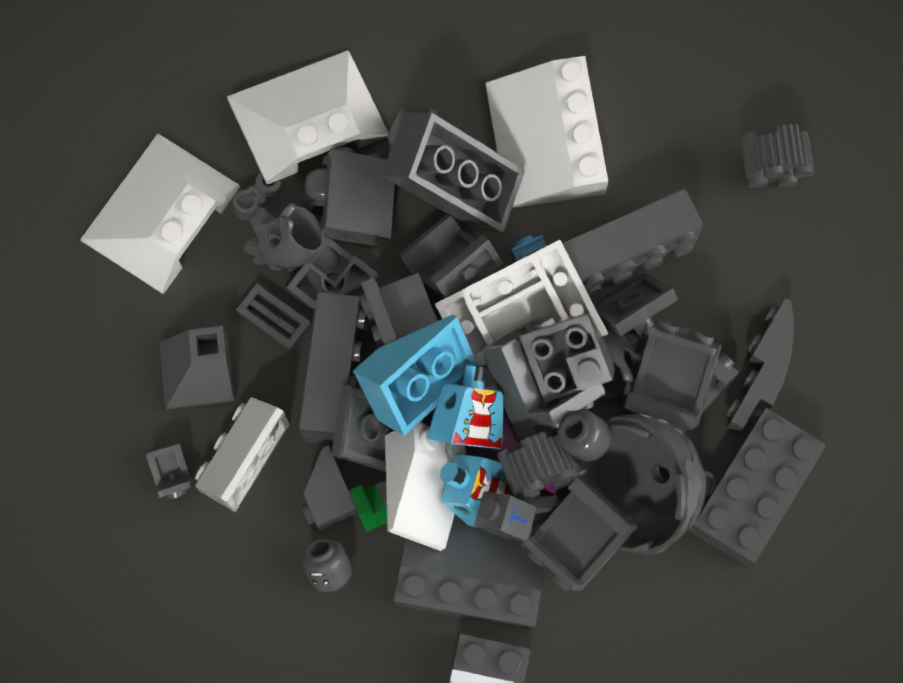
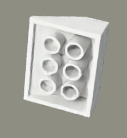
M585 56L553 60L485 83L497 153L525 170L512 208L597 196L606 193L608 177Z

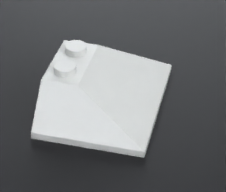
M349 50L227 96V100L267 185L298 173V163L352 141L356 142L359 149L385 139L389 134Z
M157 134L80 240L155 290L164 294L183 268L179 262L180 257L213 211L223 212L240 188V185L165 137Z
M561 240L435 304L442 319L450 315L457 317L478 367L487 368L484 389L497 391V388L481 349L531 320L553 318L554 322L558 323L588 312L602 336L608 334ZM520 340L518 343L520 345L522 353L525 357L530 372H533L529 360L527 358L526 352L524 350V347L522 345V342Z

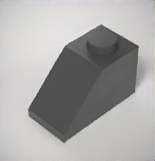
M329 445L323 447L303 493L307 503L301 505L308 524L316 523L319 530H323L358 514L336 461L331 456L332 452Z

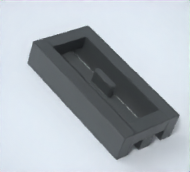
M257 283L236 309L240 316L291 352L295 348L297 341L302 339L304 332L312 325L309 320ZM259 295L297 322L299 327L295 329L254 299ZM251 306L292 335L290 339L252 314L247 308Z

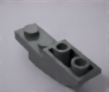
M787 298L784 299L780 307L773 304L763 321L769 325L763 336L757 333L747 351L752 353L748 364L759 371L751 370L743 384V387L747 388L748 391L742 400L737 397L735 398L726 416L731 418L726 428L737 434L742 431L756 406L762 410L765 408L770 409L773 406L784 382L792 354L794 337L792 301Z

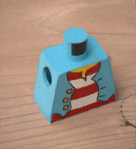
M466 365L463 386L446 383L442 386L428 439L449 444L502 449L503 394L500 391L484 389L487 368Z
M457 454L454 456L453 461L444 464L440 471V478L445 482L441 496L442 503L471 527H476L474 524L484 491L509 495L511 489L501 463L490 459Z

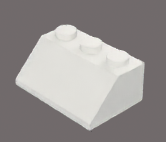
M252 397L247 404L241 403L232 418V421L235 423L228 434L226 432L221 434L214 446V450L217 451L210 463L205 462L200 467L195 477V480L198 481L195 487L201 493L234 512L240 506L290 425L283 410Z

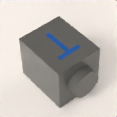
M484 491L474 526L501 538L527 542L537 507L511 495Z

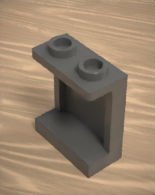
M338 147L332 149L323 158V166H327L323 218L319 220V223L322 226L325 238L377 247L382 246L391 238L395 183L382 176L388 160L384 155L376 153L361 155L354 153L350 148Z
M449 214L441 218L398 256L409 274L419 273L424 287L440 300L490 276L504 264L489 239L483 235L477 239L464 232Z
M660 321L659 325L653 324L647 329L646 334L649 337L633 392L627 396L624 408L693 430L699 424L722 345L713 342L714 337L709 334L694 331L693 335L680 332V326L677 324Z
M577 477L568 487L571 492L537 532L528 538L527 542L522 541L529 549L526 552L529 558L541 567L545 564L555 573L552 579L566 591H569V589L582 591L638 527L587 479Z

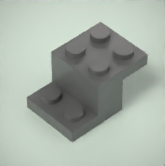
M419 273L380 288L375 278L361 282L365 294L359 296L371 325H377L372 327L371 331L378 348L438 321Z

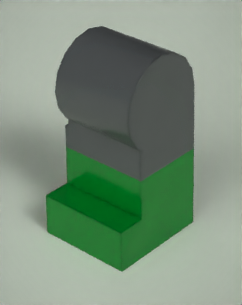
M382 481L364 490L362 485L348 490L366 533L387 523L386 481Z

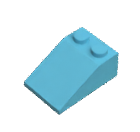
M450 315L378 348L353 372L377 420L405 436L437 406L441 388L445 383L461 385L464 381L466 365L478 366L457 317Z

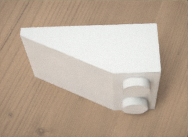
M419 422L405 436L395 430L385 435L388 532L441 551L446 547L455 513L442 503L441 496L445 482L440 478V471L444 464L453 461L455 455H466L465 445L428 439L430 426Z

